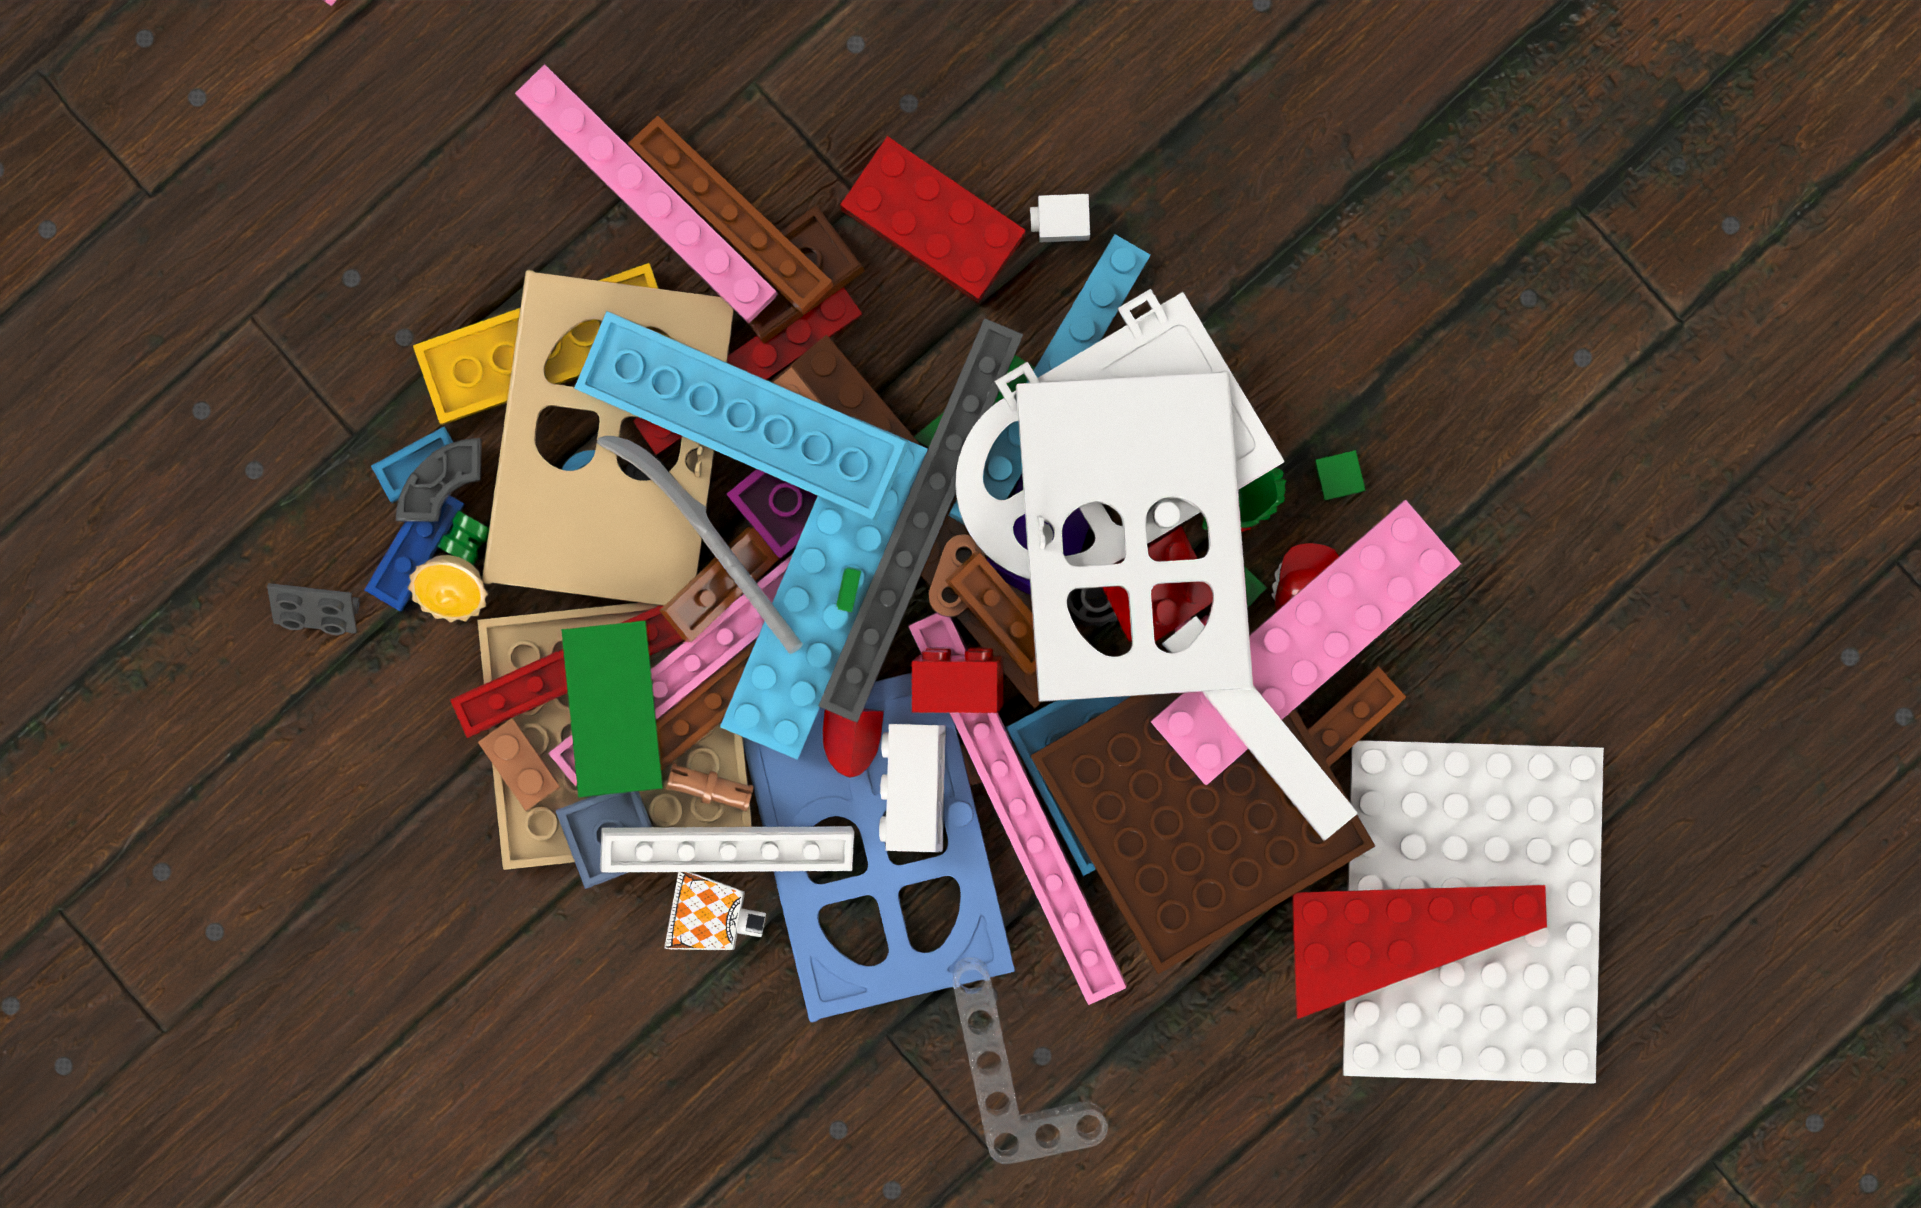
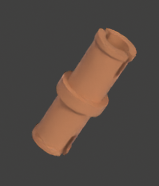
M673 763L666 789L702 798L701 803L708 805L710 801L747 812L754 786L717 777L718 772L710 770L709 774Z

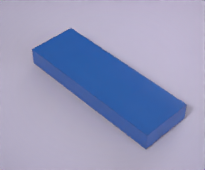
M449 496L442 506L439 522H404L364 590L402 612L412 595V592L407 588L411 582L409 575L415 572L416 566L422 565L435 557L439 550V547H437L443 535L449 533L453 526L452 520L458 510L461 512L465 504Z

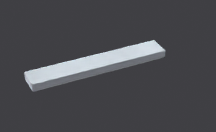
M1195 616L1162 644L1169 653L1184 651L1196 640L1204 625ZM1254 686L1252 690L1201 691L1323 840L1328 839L1358 814Z
M852 826L602 828L600 869L601 872L852 871L854 830Z

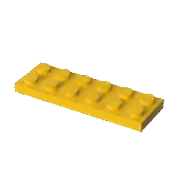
M650 263L599 280L659 289ZM520 308L413 345L441 425L507 403ZM590 320L580 323L557 343L545 367V377L548 382L559 385L579 378L602 323L601 321ZM648 328L664 336L669 337L665 332L659 329Z

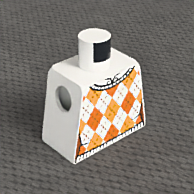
M678 872L665 948L682 950H734L737 933L762 937L766 913L742 909L745 891L693 872Z

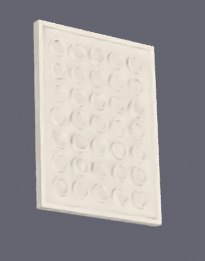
M1361 740L1351 747L1350 803L1357 811V815L1374 842L1375 847L1348 862L1347 891L1545 885L1547 927L1345 1001L1343 1076L1596 1083L1604 748Z

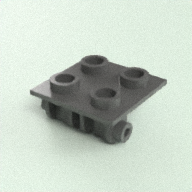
M268 583L267 589L274 624H280V626L289 630H301L303 627L321 629L323 632L331 635L357 632L355 614H358L360 598L352 597V592Z

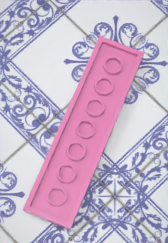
M1404 500L1249 635L1253 686L1282 720L1461 565V563L1407 500ZM1202 692L1182 693L1150 721L1205 785L1210 783L1248 750L1247 746Z

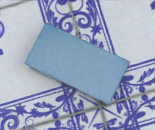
M445 426L371 465L391 503L399 500L408 477L431 453L447 444L453 443Z

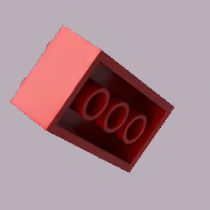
M888 136L840 204L843 213L977 304L980 303L1024 239L1026 232L1018 224Z

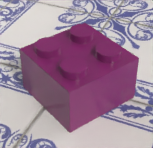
M758 469L727 493L729 499L781 561L794 552L818 496Z

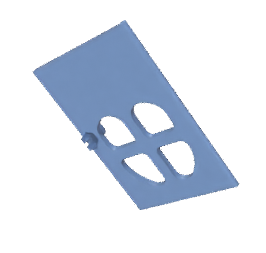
M912 673L874 683L864 708L884 711L882 734L875 758L861 775L852 778L846 777L838 773L828 761L823 747L822 731L825 709L821 707L818 710L798 760L743 737L745 756L763 827H815L816 824L826 818L833 816L844 817L851 820L859 828L867 856L868 868L864 874L826 884L813 882L807 871H773L810 1022L1015 972L956 725L950 713L912 712ZM889 724L945 725L943 821L948 836L947 850L940 856L904 865H896L890 860L888 851H885L886 842H881L879 837L880 819L887 811V800H882L880 794L881 777L883 774L888 773V758H883L881 750L882 735L884 732H889ZM943 876H951L958 882L961 892L960 908L956 923L949 937L940 948L932 952H919L910 944L899 900V892L906 885ZM865 895L873 896L879 906L888 943L889 953L886 959L878 965L865 966L856 963L842 954L830 942L822 930L819 922V912L822 907Z

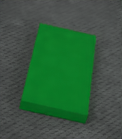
M646 621L561 629L578 797L663 789Z

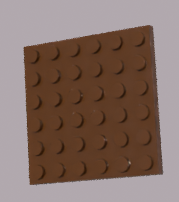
M1182 693L1131 696L1030 755V758L1157 974H1160L1375 847L1358 815H1355L1328 839L1323 840L1249 749L1210 783L1205 785L1150 722ZM1296 709L1292 710L1282 721L1348 800Z

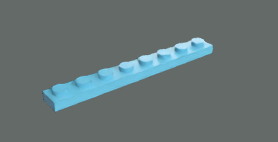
M1114 234L1035 367L1034 373L1037 378L1101 341L1117 314L1118 308L1123 304L1149 260L1150 254ZM1018 421L1011 423L1001 432L994 441L985 462L983 471L985 488L992 497L998 500H1006L1022 474ZM956 500L948 516L964 525Z

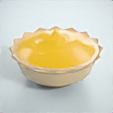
M451 555L436 556L424 564L416 566L415 572L409 575L411 582L407 588L412 592V601L420 604L422 612L431 613L435 619L445 618L451 623L458 619L466 622L471 616H479L480 609L486 607L485 598L488 594L483 587V581L479 572L471 563L460 557Z

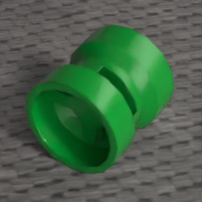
M458 510L452 520V530L449 534L443 535L437 547L455 557L466 560L474 566L479 558L478 550L481 544L486 543L488 540L489 528Z

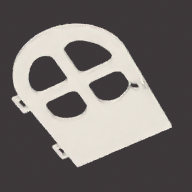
M1149 289L1118 308L1127 324L1126 326L1037 378L1029 363L1026 362L995 380L1004 398L987 410L968 434L958 459L955 487L959 512L970 536L985 555L1005 570L1030 580L1028 550L1018 543L1013 532L1014 522L1025 514L1024 491L1022 490L1006 500L995 499L985 488L983 471L988 453L994 441L1008 425L1018 421L1016 391H1010L1007 383L1022 374L1026 376L1029 383L1228 371L1230 376L1238 490L1285 462L1183 292L1160 305L1152 290ZM1147 301L1152 310L1134 319L1130 310ZM1166 498L1156 502L1154 508L1146 515L1147 544L1197 515L1200 511L1190 503L1176 498ZM1088 503L1079 507L1095 535V541L1093 546L1087 551L1064 556L1066 561L1072 566L1115 564L1125 558L1123 526L1116 525L1111 520L1102 503Z

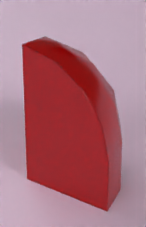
M864 708L858 723L828 710L824 711L823 747L828 761L838 773L852 778L861 775L871 765L880 744L884 711Z

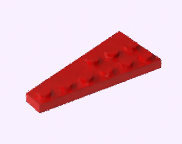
M1545 885L1297 892L1292 895L1296 1019L1546 928Z

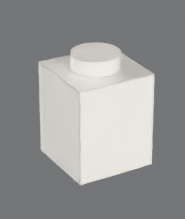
M1089 194L1038 196V207H1030L1031 232H1039V242L1089 240Z

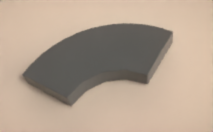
M472 438L456 441L431 453L408 477L398 500L396 521L439 522L442 506L453 491L464 484L481 481L482 439Z

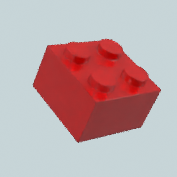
M1182 526L1173 528L1147 544L1148 554L1154 561L1197 559ZM1125 558L1121 559L1120 561L1116 562L1115 564L1122 563ZM1205 582L1165 583L1153 586L1151 602L1154 640H1159L1210 605L1213 601L1210 586ZM1118 586L1102 587L1128 641L1132 642L1127 591Z
M928 647L926 651H922V655L917 656L912 661V712L998 713L1003 707V655H993V648L974 647L968 648V651H965V655H951V648Z

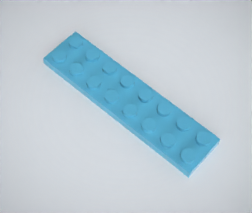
M606 311L574 387L576 390L876 521L910 442L608 311Z
M904 439L910 442L877 521L817 496L772 602L803 645L796 652L789 654L772 632V629L764 621L720 725L721 728L798 760L820 708L818 705L928 448ZM847 566L862 569L852 612L838 610V607H836L844 568H847Z

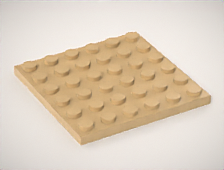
M631 603L477 620L484 684L563 649L561 629L617 624L659 605ZM685 641L650 656L651 669ZM568 694L514 718L561 788L528 811H525L492 764L503 870L575 862L555 810L589 797H578L577 786H574L548 754L572 734ZM506 722L490 728L489 734ZM721 723L673 762L678 766L709 774L710 770L718 772L717 777L748 785L743 737L721 728ZM672 764L662 771L663 789L639 791L652 827H752L750 802L747 812L741 809L710 801L708 805L701 803L702 798L671 789L667 790L666 785Z

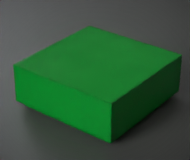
M1356 450L1314 461L1324 501L1366 491Z
M849 566L844 568L836 604L838 610L853 611L862 569Z

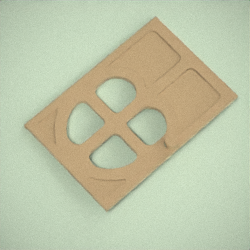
M527 270L525 272L482 581L484 584L497 583L665 606L698 574L702 538L656 483L652 480L639 481L627 476L619 467L617 454L600 446L598 443L596 444L592 460L586 466L574 471L558 469L541 456L535 441L539 414L547 406L596 412L600 419L597 440L603 436H616L620 438L622 422L628 417H638L576 390L572 386L548 382L545 377V367L553 349L569 331L585 321L598 320L602 322L606 311L646 328L659 329L665 332L671 339L727 362L734 309L721 297L543 274ZM682 436L678 461L669 473L695 500L706 506L707 509L715 450Z

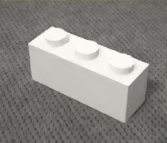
M889 724V732H884L882 735L881 750L883 758H888V773L883 774L881 777L880 794L882 800H887L886 817L882 816L880 819L879 837L881 842H886L885 851H943L945 725Z

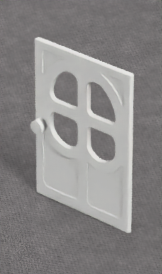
M1229 372L1017 384L1016 394L1039 702L1233 689L1252 690L1253 676ZM1176 498L1190 503L1203 514L1207 522L1209 549L1204 558L1160 562L1150 558L1147 548L1146 515L1153 504L1162 499ZM1088 503H1104L1115 509L1123 522L1124 561L1119 564L1070 565L1064 558L1062 528L1066 518L1077 508ZM1044 522H1047V523H1049V524L1052 526V528H1053V530H1054V538H1053V531H1052L1051 527H1050L1048 524L1044 523ZM1205 582L1212 590L1213 601L1203 630L1196 640L1184 651L1166 653L1160 650L1154 640L1151 602L1153 586L1165 583ZM1115 586L1122 587L1127 591L1132 646L1126 654L1118 657L1106 656L1097 651L1082 637L1068 611L1067 597L1070 591L1082 588Z

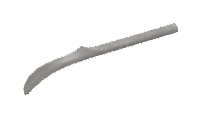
M616 436L598 438L597 443L600 446L632 463L661 488L690 522L715 557L719 559V562L731 578L734 579V582L749 599L753 607L757 609V612L765 620L769 628L772 629V632L780 640L788 653L792 654L799 650L803 643L713 527L707 517L706 506L695 500L683 489L667 469L646 449L630 440Z

